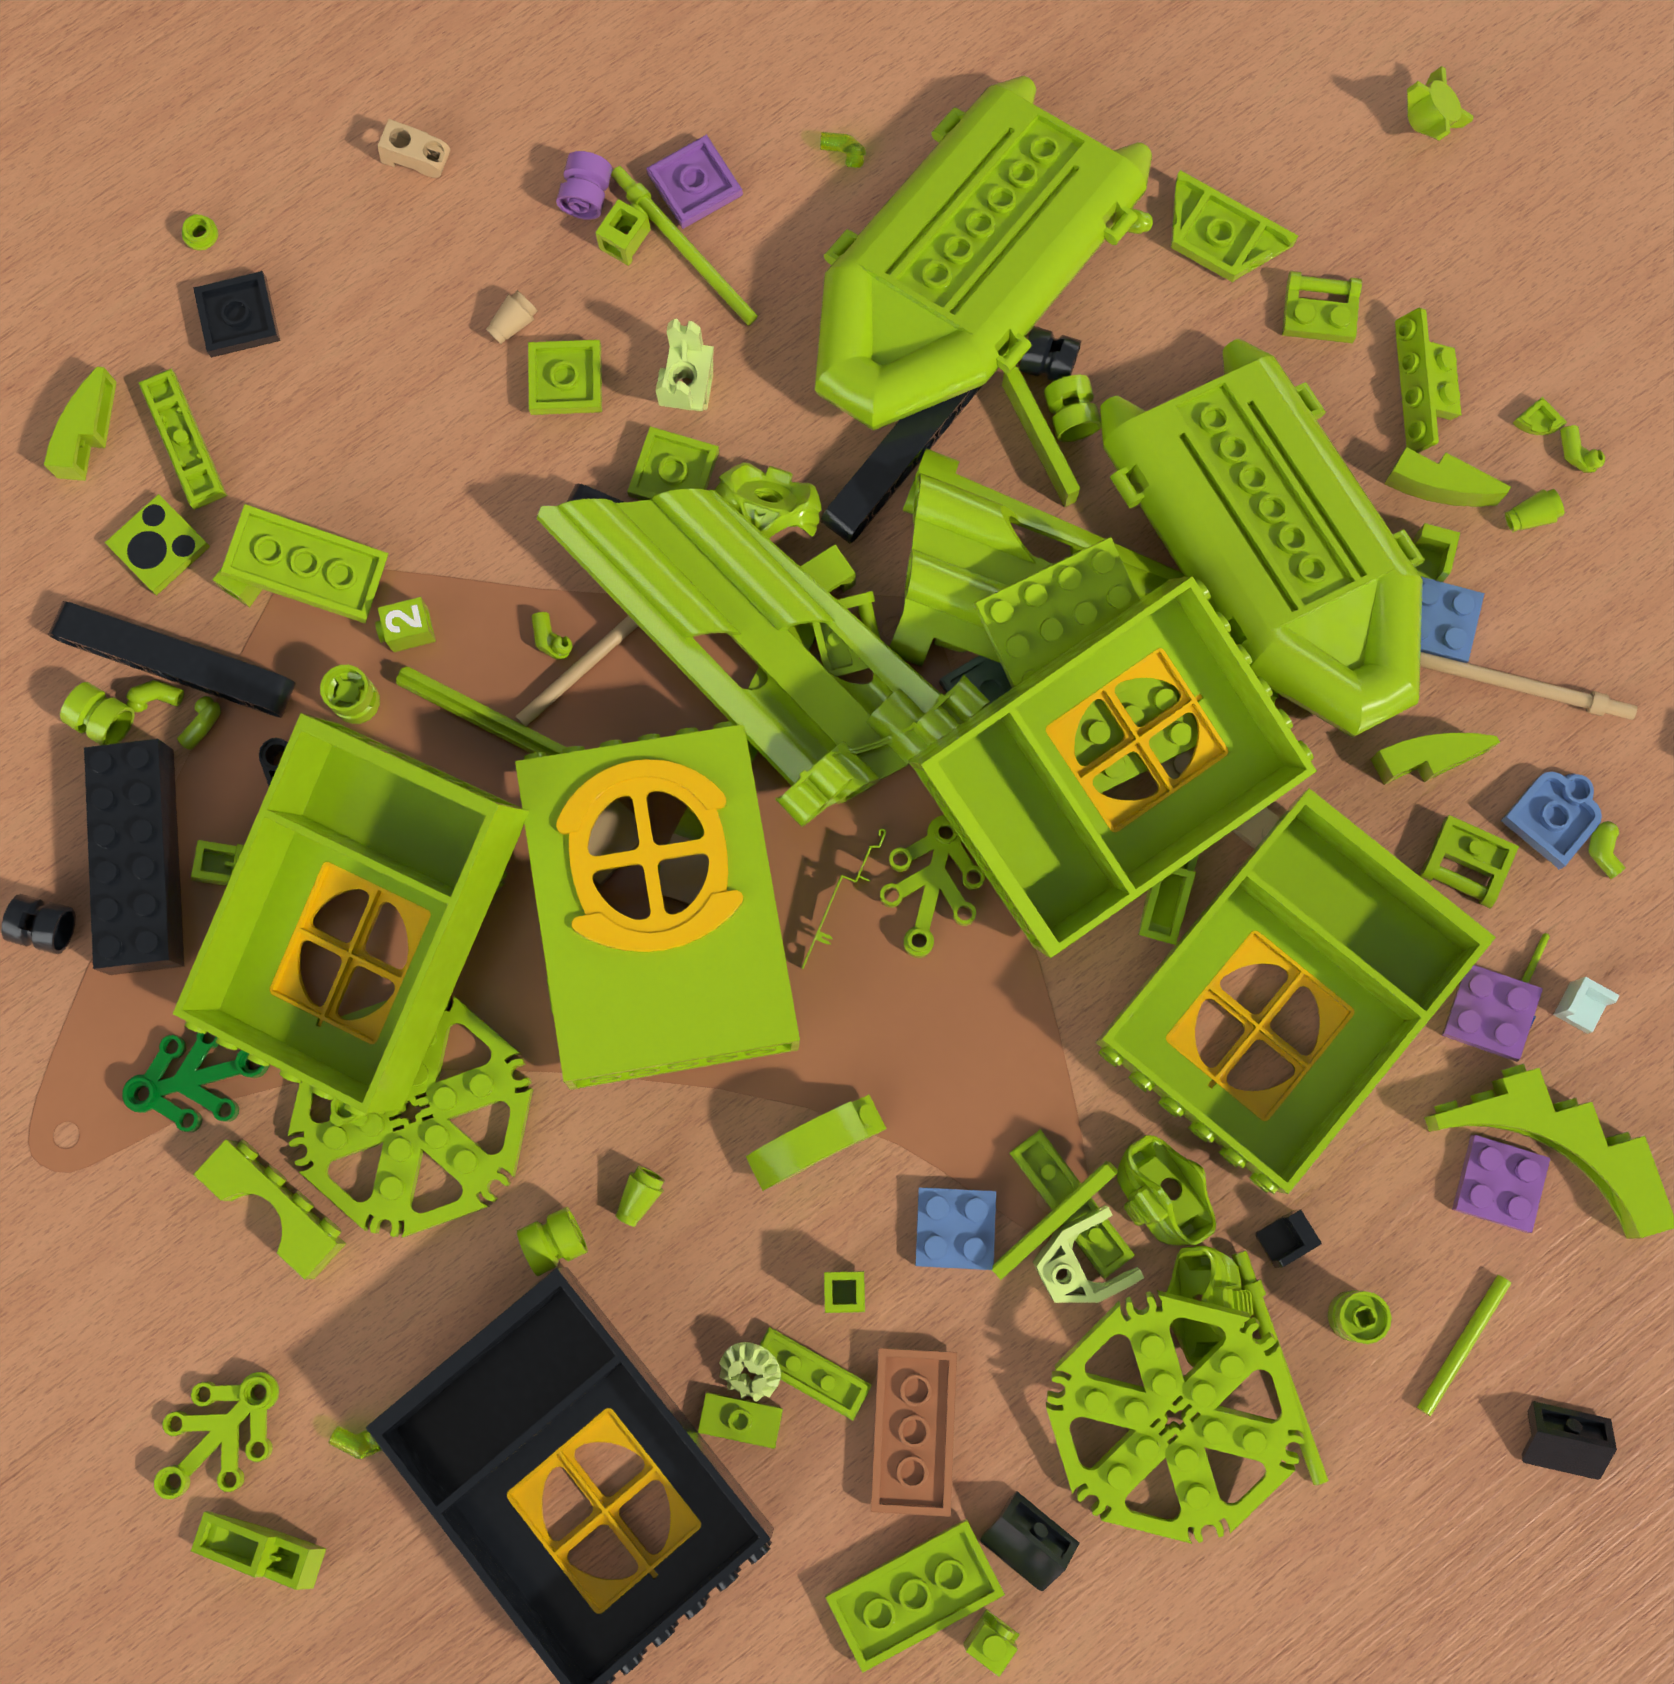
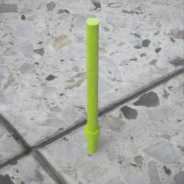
M621 166L616 167L612 171L611 177L627 193L626 198L628 201L640 206L647 213L652 222L747 326L755 322L758 315L652 201L651 193L644 185L636 183Z
M1247 1251L1235 1253L1232 1255V1258L1239 1268L1242 1283L1241 1289H1248L1252 1294L1253 1317L1260 1324L1258 1327L1260 1337L1263 1338L1270 1331L1275 1338V1344L1278 1337L1263 1298L1266 1292L1261 1279H1256ZM1282 1351L1306 1432L1298 1430L1305 1439L1304 1444H1299L1313 1485H1320L1329 1480Z

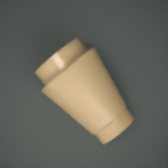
M517 290L512 296L507 295L486 330L502 344L534 321L533 316L538 310Z

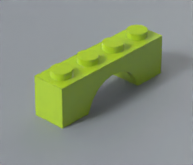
M225 1139L193 1175L221 1201H234L243 1196L255 1194L270 1202L276 1209L282 1224V1237L277 1254L304 1280L315 1279L346 1245L339 1237L342 1233L341 1229L327 1217H324L322 1220L311 1211L314 1204L299 1191L293 1194L283 1184L287 1179L273 1166L269 1165L265 1168L256 1159L259 1156L258 1151L245 1140L237 1142Z

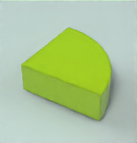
M1543 397L1513 422L1520 430L1533 435L1552 434L1563 428L1567 423Z

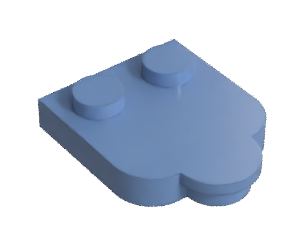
M1546 772L1533 781L1501 819V822L1560 870L1567 865L1599 826L1602 814L1598 804L1593 800L1594 787L1587 777L1579 774L1563 776L1557 772Z

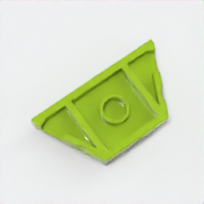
M1181 170L1177 174L1171 248L1225 279L1234 282L1292 248L1296 243L1298 235L1189 174Z

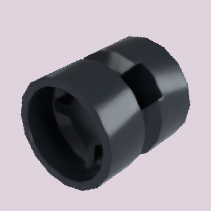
M1034 326L1028 338L1032 346L1022 357L1019 370L1037 377L1042 373H1046L1048 380L1053 382L1063 377L1071 376L1082 341L1065 335L1056 339L1052 331Z
M23 894L16 895L8 904L3 916L1 929L3 939L7 942L26 947L33 944L38 950L61 954L68 946L74 933L75 911L69 906L53 902L44 904V901Z

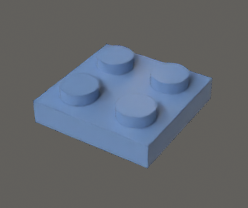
M1421 577L1423 579L1421 652L1467 663L1485 593Z
M919 1187L915 1266L992 1270L994 1265L996 1191Z

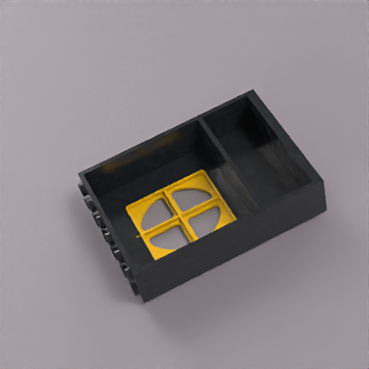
M568 1267L554 1269L365 1427L560 1684H611L616 1679L614 1675L619 1670L625 1676L644 1659L642 1656L648 1651L646 1647L649 1644L653 1643L657 1648L676 1631L675 1628L679 1624L677 1620L685 1615L688 1620L706 1606V1601L710 1598L708 1594L715 1587L720 1592L725 1590L739 1577L740 1565L747 1559L753 1565L771 1549L772 1541L770 1539L772 1538L774 1527ZM588 1443H612L625 1447L639 1455L643 1459L645 1466L639 1474L614 1495L605 1496L576 1460L575 1452L580 1446ZM555 1467H563L591 1502L593 1511L564 1538L556 1541L550 1537L545 1525L543 1491L550 1472ZM653 1480H658L663 1484L670 1507L668 1538L663 1549L657 1554H651L646 1550L620 1516V1508ZM605 1524L612 1529L636 1560L638 1570L633 1575L621 1579L595 1577L572 1565L568 1560V1553L598 1526Z

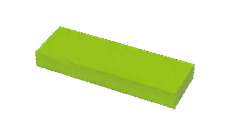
M769 1327L760 1346L767 1349L777 1360L781 1371L780 1380L847 1418L854 1420L872 1384Z

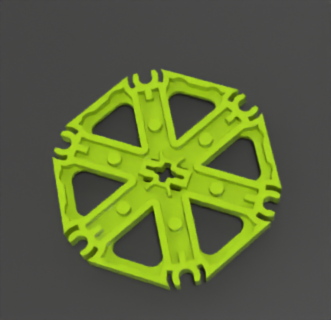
M455 996L449 1012L447 1010L451 1005V997L447 1003L402 1110L386 1111L384 1115L368 1113V1121L362 1127H357L353 1123H344L338 1127L333 1125L330 1120L324 1123H316L310 1115L314 1097L312 1092L313 1086L303 1081L299 1083L288 1136L292 1137L297 1133L304 1132V1137L293 1138L289 1145L290 1147L305 1145L307 1154L304 1158L296 1160L295 1165L308 1166L313 1163L314 1165L306 1171H299V1173L364 1231H368L369 1220L371 1216H374L370 1223L371 1233L379 1234L381 1223L384 1220H389L392 1224L390 1236L398 1237L402 1231L401 1221H404V1232L401 1238L408 1237L490 1207L483 1203L479 1194L482 1193L486 1200L495 1202L498 1198L490 1191L491 1183L499 1180L507 1187L511 1184L509 1178L500 1173L501 1168L508 1171L515 1178L533 1089L530 1088L525 1092L517 1093V1088H526L532 1082L530 1078L516 1080L514 1078V1071L516 1068L526 1065L523 1059H514L507 1063L508 1059L515 1055H521V1053ZM388 1000L341 1016V1018L355 1020L375 1012ZM455 1024H462L490 1048L491 1059L483 1066L439 1081L450 1027ZM426 1093L427 1096L418 1099L419 1095ZM503 1101L510 1108V1117L503 1148L497 1154H488L451 1121L453 1118ZM409 1102L415 1107L430 1105V1107L422 1109L421 1112L415 1115L416 1121L414 1123L407 1118L392 1120V1118L402 1115L401 1113L407 1110L406 1104ZM431 1116L434 1117V1118L425 1120V1118H428V1117H431ZM403 1126H404V1128H403V1129H400V1130H397V1131H394V1130H395V1129H397V1128H400V1127H403ZM383 1144L372 1195L368 1200L358 1202L330 1178L328 1174L329 1165L333 1161ZM423 1152H426L462 1185L463 1191L461 1197L453 1203L425 1213H418L412 1208Z
M1159 1290L1157 1292L1161 1299V1307H1157L1155 1297L1149 1291L1146 1292L1148 1305L1145 1309H1136L1133 1306L1131 1297H1127L1125 1306L1128 1315L1125 1316L1120 1309V1302L1118 1301L1055 1364L1056 1371H1052L1051 1379L1055 1383L1062 1384L1065 1388L1059 1393L1047 1391L1048 1402H1046V1409L1072 1494L1079 1487L1076 1492L1079 1502L1083 1501L1088 1495L1098 1497V1500L1091 1506L1094 1516L1100 1515L1101 1521L1191 1544L1188 1528L1192 1527L1195 1539L1200 1543L1203 1542L1201 1532L1203 1526L1213 1525L1216 1528L1218 1537H1223L1224 1528L1221 1519L1224 1518L1231 1534L1296 1471L1294 1464L1299 1463V1456L1296 1452L1286 1450V1446L1291 1442L1304 1444L1303 1434L1298 1430L1306 1432L1279 1342L1277 1340L1274 1344L1275 1338L1270 1331L1261 1339L1252 1337L1253 1332L1260 1326L1255 1317L1251 1318L1247 1312ZM1177 1318H1187L1222 1328L1225 1336L1183 1376L1170 1333L1172 1321ZM1117 1334L1125 1335L1131 1342L1144 1387L1087 1373L1085 1371V1364L1112 1336ZM1261 1369L1266 1370L1272 1376L1281 1406V1413L1277 1419H1271L1219 1405L1252 1372ZM1171 1410L1173 1413H1177L1179 1410H1183L1181 1413L1183 1422L1178 1424L1173 1421L1170 1424H1166L1168 1421L1166 1412ZM1085 1417L1129 1428L1130 1430L1092 1468H1088L1079 1461L1070 1432V1424L1075 1418ZM1205 1448L1259 1461L1265 1466V1474L1237 1502L1226 1503L1219 1497ZM1166 1458L1180 1504L1179 1514L1173 1519H1164L1129 1509L1125 1503L1127 1495Z

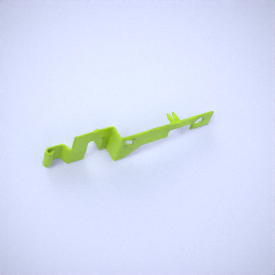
M885 829L878 830V836H881V831H883V835L878 846H868V849L863 858V863L858 872V875H856L855 880L848 878L844 875H841L839 877L838 882L833 891L832 897L829 901V904L820 922V926L817 930V933L814 937V940L806 955V958L803 962L801 969H804V966L807 962V959L816 940L825 944H831L829 941L823 939L822 936L827 939L833 938L830 935L821 932L820 929L822 927V924L825 920V917L828 913V910L831 906V903L833 901V898L836 894V891L839 887L842 878L854 883L857 882L859 878L870 882L869 879L860 876V874L870 853L871 848L881 847L883 839L886 835Z

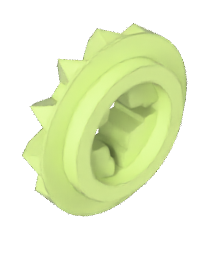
M750 1342L736 1343L724 1352L719 1362L721 1365L719 1377L727 1381V1391L735 1389L740 1393L741 1399L750 1396L757 1402L764 1396L770 1398L780 1383L781 1371L777 1360L767 1349ZM744 1367H747L750 1373H756L753 1381L748 1374L741 1373Z

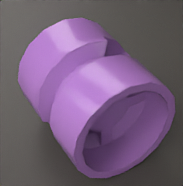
M574 151L570 153L563 173L564 179L567 182L560 184L556 199L557 206L565 213L576 218L586 220L599 218L605 200L604 191L608 188L612 174L611 164L606 159L591 152Z

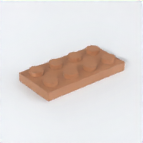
M878 1348L871 1512L951 1517L957 1352Z

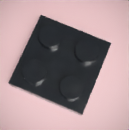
M263 271L193 287L206 350L211 358L280 341L267 277Z

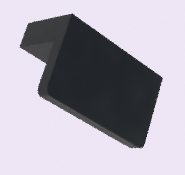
M1532 1401L1527 1411L1531 1437L1522 1452L1523 1463L1591 1479H1601L1617 1450L1611 1419Z
M1018 1491L1009 1498L998 1519L980 1538L981 1543L1039 1591H1044L1066 1570L1080 1542Z

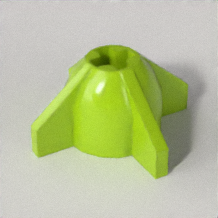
M1443 66L1430 74L1426 85L1417 81L1407 88V117L1411 127L1416 132L1440 141L1450 134V128H1463L1473 121V115L1461 108L1457 95L1447 85L1446 68Z

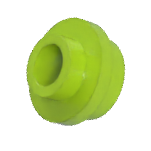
M196 214L184 221L182 238L190 248L205 250L216 242L218 229L209 217ZM206 231L202 236L196 237L199 232Z

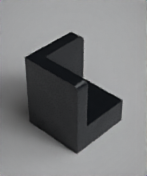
M1301 1209L1292 1210L1255 1234L1275 1268L1285 1267L1322 1244Z

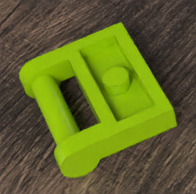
M1290 271L1286 286L1282 336L1353 344L1357 333L1362 279L1350 278L1349 281L1302 276L1301 272ZM1299 290L1346 295V303L1298 298Z
M873 591L838 599L847 609L858 606L861 622L880 638L872 602H875ZM812 623L822 664L828 672L834 676H840L869 668L826 623Z
M1448 815L1445 817L1431 852L1421 869L1420 877L1430 882L1433 879L1479 899V904L1490 909L1499 896L1519 846ZM1443 857L1490 877L1487 886L1440 866Z

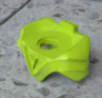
M743 462L733 466L719 476L720 483L715 488V491L767 538L770 539L773 535L787 527L798 526L810 536H814L817 531V525L820 520L818 512L822 511L818 492L815 486L810 483L792 482L793 474L791 472L769 466L765 473L750 463Z
M1146 1135L1132 1143L1126 1149L1120 1161L1117 1181L1129 1200L1124 1204V1210L1136 1226L1145 1224L1158 1241L1168 1245H1197L1214 1234L1216 1220L1207 1193L1204 1168L1198 1163L1180 1155L1164 1140L1154 1135ZM1171 1178L1179 1184L1180 1195L1176 1200H1171L1160 1186L1164 1179Z
M1207 1246L1180 1249L1175 1260L1167 1293L1194 1299L1197 1295H1203V1302L1247 1312L1250 1314V1317L1253 1315L1252 1294L1248 1289H1241L1239 1268L1234 1260L1224 1253ZM1177 1318L1170 1325L1181 1345L1187 1362L1192 1367L1225 1336L1224 1330L1219 1326L1187 1318Z

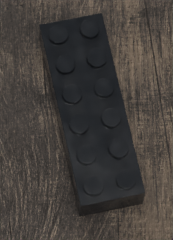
M159 739L84 747L93 969L108 975L185 967L174 750Z

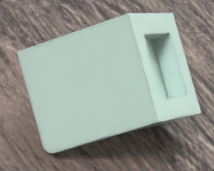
M1583 977L1569 983L1553 1015L1589 1034L1594 1031L1605 1007L1616 1003L1619 995L1595 981Z

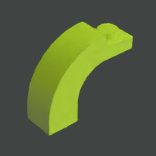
M867 1095L856 1101L843 1104L798 1126L748 1154L746 1158L762 1191L794 1177L807 1168L846 1148L879 1134L887 1128L870 1095Z

